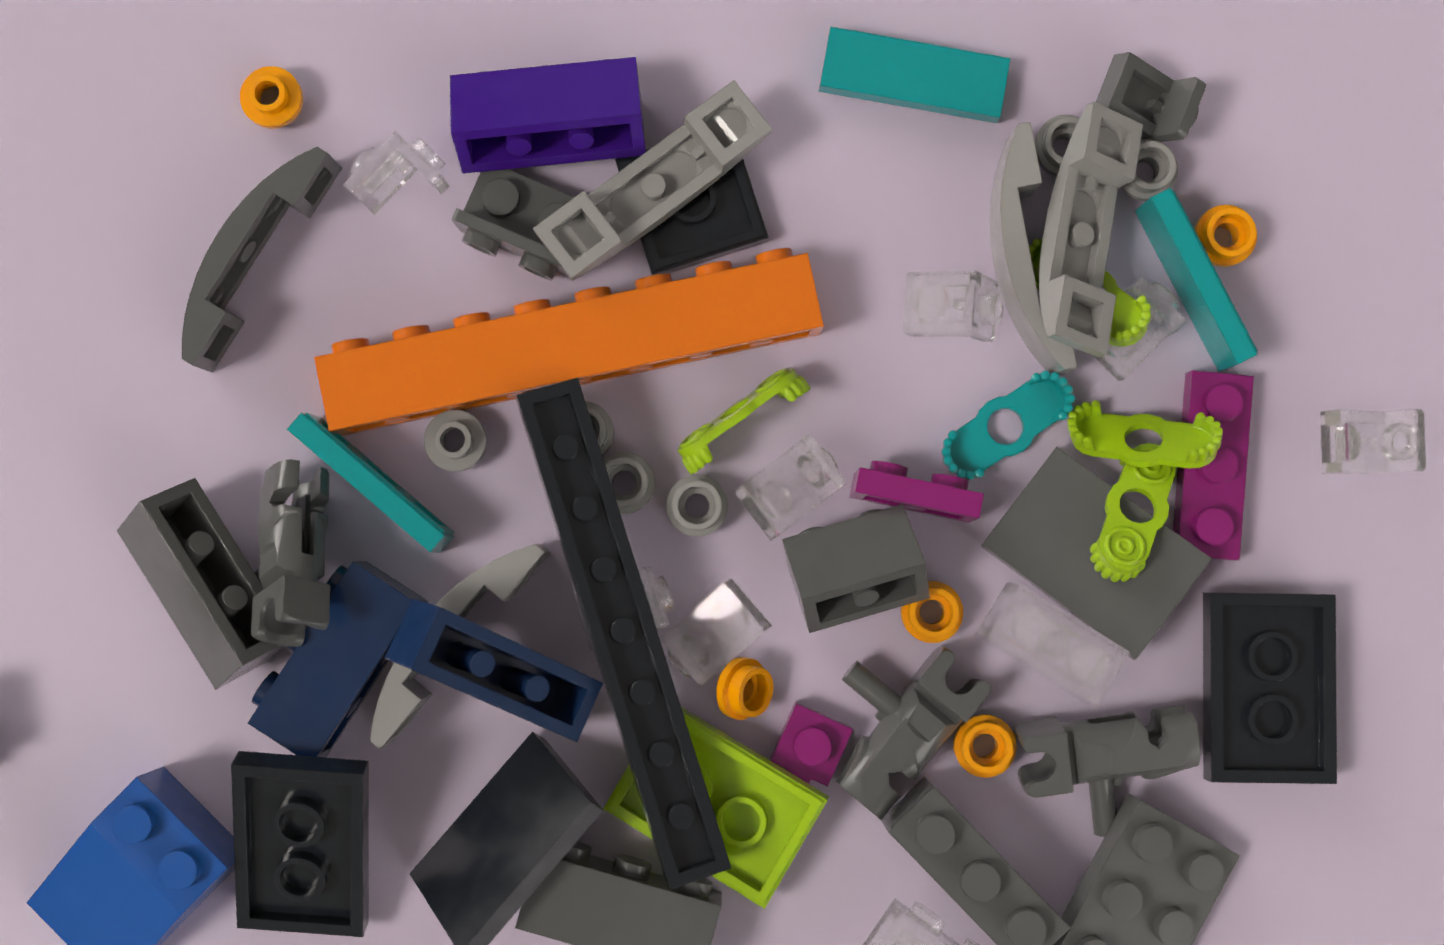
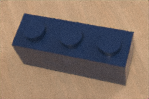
M352 561L349 568L343 565L337 568L326 583L330 585V615L327 628L325 630H318L306 625L303 644L299 647H286L293 654L280 674L272 671L260 684L252 698V703L257 705L258 708L247 724L295 755L327 757L388 664L389 660L385 659V656L412 599L428 602V600L367 561Z
M412 599L385 656V659L575 742L579 740L603 685L602 682L442 607Z

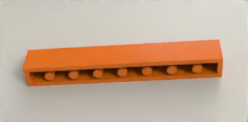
M779 248L756 255L757 264L732 268L731 261H717L697 267L695 269L696 276L672 281L671 274H656L636 280V289L612 294L611 288L608 286L594 287L575 293V302L551 307L550 300L548 299L532 300L514 306L515 315L491 320L488 312L471 313L454 318V328L430 332L428 325H416L393 331V340L369 345L368 338H354L336 342L331 345V354L314 357L328 430L345 436L435 417L448 410L463 411L515 400L516 395L578 378L581 386L820 335L824 324L808 253L793 256L791 248Z

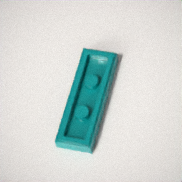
M830 26L819 92L997 123L1001 118L1011 58Z
M1168 188L1150 197L1135 210V213L1217 371L1236 366L1258 355L1255 344L1175 191Z
M307 412L305 414L300 413L287 428L291 434L430 553H441L455 537L453 530L340 434L330 432L327 422L321 417Z

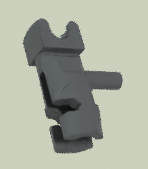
M293 459L281 460L265 471L259 500L258 537L260 568L254 572L264 590L253 597L251 634L252 637L266 643L299 647L304 642L306 625L314 629L325 630L329 624L330 585L318 582V580L325 576V539L328 528V516L323 513L329 502L330 474L327 469L320 466L314 471L312 481L299 484L300 460ZM293 493L291 506L285 505L284 503Z
M943 646L935 649L911 678L912 683L901 697L859 661H856L842 677V681L878 710L875 718L880 722L869 737L862 736L858 739L851 757L836 782L880 820L884 818L901 797L890 786L889 773L900 772L907 778L916 780L920 772L962 721L967 722L992 690L989 682L971 679L959 691H950L945 680L948 670L955 661V655Z
M1176 705L1152 709L1150 712V722L1146 726L1142 724L1132 711H1127L1120 715L1060 723L1056 717L1018 722L1013 727V733L1019 738L1023 749L1028 753H1045L1038 762L1019 768L1018 778L1027 795L1038 798L1073 793V785L1089 783L1094 834L1105 837L1117 815L1114 787L1122 784V778L1141 775L1144 779H1157L1199 765L1201 750L1196 719L1192 712L1185 713V705Z

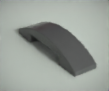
M314 147L296 156L262 180L235 208L218 231L196 274L186 307L182 332V359L187 363L213 373L245 323L244 320L225 308L289 207L311 219L342 170V167L321 148Z

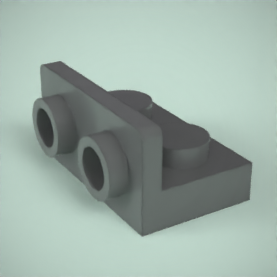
M509 169L480 172L464 211L456 208L451 219L460 232L465 233L462 242L491 256L496 257L500 248L522 257L518 264L521 268L547 280H553L556 272L569 277L535 234L533 228L574 197Z

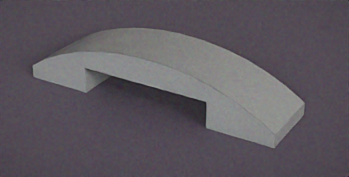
M733 80L684 116V124L590 194L587 195L584 191L536 225L533 230L573 281L642 238L691 202L772 133V127L735 80Z
M1093 101L1086 105L1074 129L1053 187L1041 246L1039 296L1043 325L1048 338L1096 357H1102L1107 355L1116 300V295L1102 290L1117 193L1119 187L1135 180L1143 124Z
M1026 122L1016 126L1007 139L999 158L990 203V243L998 285L1015 328L1041 366L1050 374L1056 372L1062 375L1077 368L1074 347L1048 338L1046 335L1020 203L1021 198L1030 197L1042 183L1031 122Z
M533 544L501 556L458 583L436 603V606L465 618L488 589L502 601L512 600L551 552L542 544ZM393 663L378 698L372 723L370 742L379 749L392 743L432 696L431 692L414 679L418 674L417 672Z

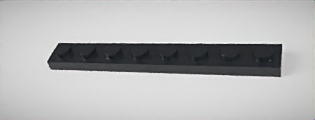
M574 378L516 395L519 412L667 887L672 890L731 869L579 380Z

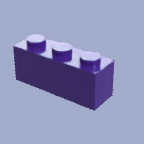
M636 57L450 75V128L462 174L643 155L646 152Z

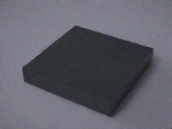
M640 156L615 159L618 172ZM742 159L691 202L640 238L652 275L669 274L768 242L769 237L744 160Z

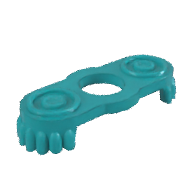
M1043 371L1040 374L1034 373L1029 381L1007 396H999L987 401L978 410L975 418L956 431H950L947 436L948 438L944 439L941 454L943 456V463L949 472L956 474L960 478L965 477L968 480L975 477L981 478L984 476L986 469L1002 458L1011 457L1023 452L1032 443L1034 436L1058 420L1067 419V413L1073 409L1071 403L1075 400L1074 395L1071 394L1073 387L1067 385L1068 380L1065 377L1060 378V375L1056 372L1051 374L1048 371ZM999 409L1013 411L1019 416L1022 423V431L1019 438L1011 444L995 442L989 435L988 420Z

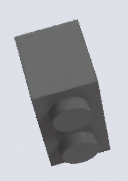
M903 504L883 510H869L859 517L825 527H811L798 535L782 539L791 579L809 633L930 598L926 562Z

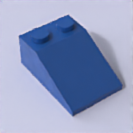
M163 766L137 776L89 824L26 903L67 945H161L235 870L234 836Z

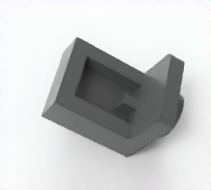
M1126 52L1113 56L1096 103L1143 124L1141 139H1154L1159 142L1183 140L1197 119L1198 107L1204 94L1206 83L1197 77L1173 80L1131 52Z

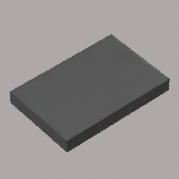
M1056 447L988 535L981 547L1131 659L1135 660L1212 558L1164 524L1156 532L1150 554L1146 560V566L1136 578H1130L1127 582H1122L1121 579L1118 582H1112L1110 578L1104 579L1101 576V572L1095 571V563H1092L1090 560V556L1093 553L1089 549L1098 540L1106 518L1105 499L1112 486ZM1121 496L1120 508L1126 518L1137 523L1148 522L1152 519L1153 516L1126 496Z

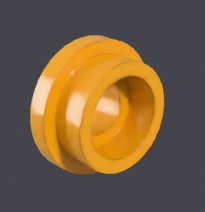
M266 66L253 71L244 80L240 90V104L246 116L255 124L263 128L277 129L290 124L299 115L303 105V92L300 84L291 73L280 67ZM269 87H277L279 89L277 100L269 105L262 104V93Z
M1219 205L1211 208L1199 218L1194 228L1212 264L1219 267H1229L1242 262L1249 257L1257 242V229L1253 219L1246 211L1233 205ZM1217 227L1225 228L1230 232L1232 236L1230 247H1223L1215 240L1214 234Z
M928 581L930 598L901 606V620L905 629L914 638L926 643H939L952 637L959 629L963 620V605L958 594L950 586L938 581ZM935 600L940 604L942 614L938 621L929 624L921 618L920 608L924 602Z
M738 657L730 661L723 669L717 681L716 698L721 712L727 717L736 720H744L761 715L769 706L773 696L774 685L771 674L757 660L752 658Z
M979 714L972 716L967 722H963L958 727L953 740V750L958 763L967 772L977 777L989 778L1003 773L1010 767L1016 755L1017 744L1015 735L1007 723L993 715ZM981 734H990L994 740V748L986 756L976 755L973 749L974 740Z

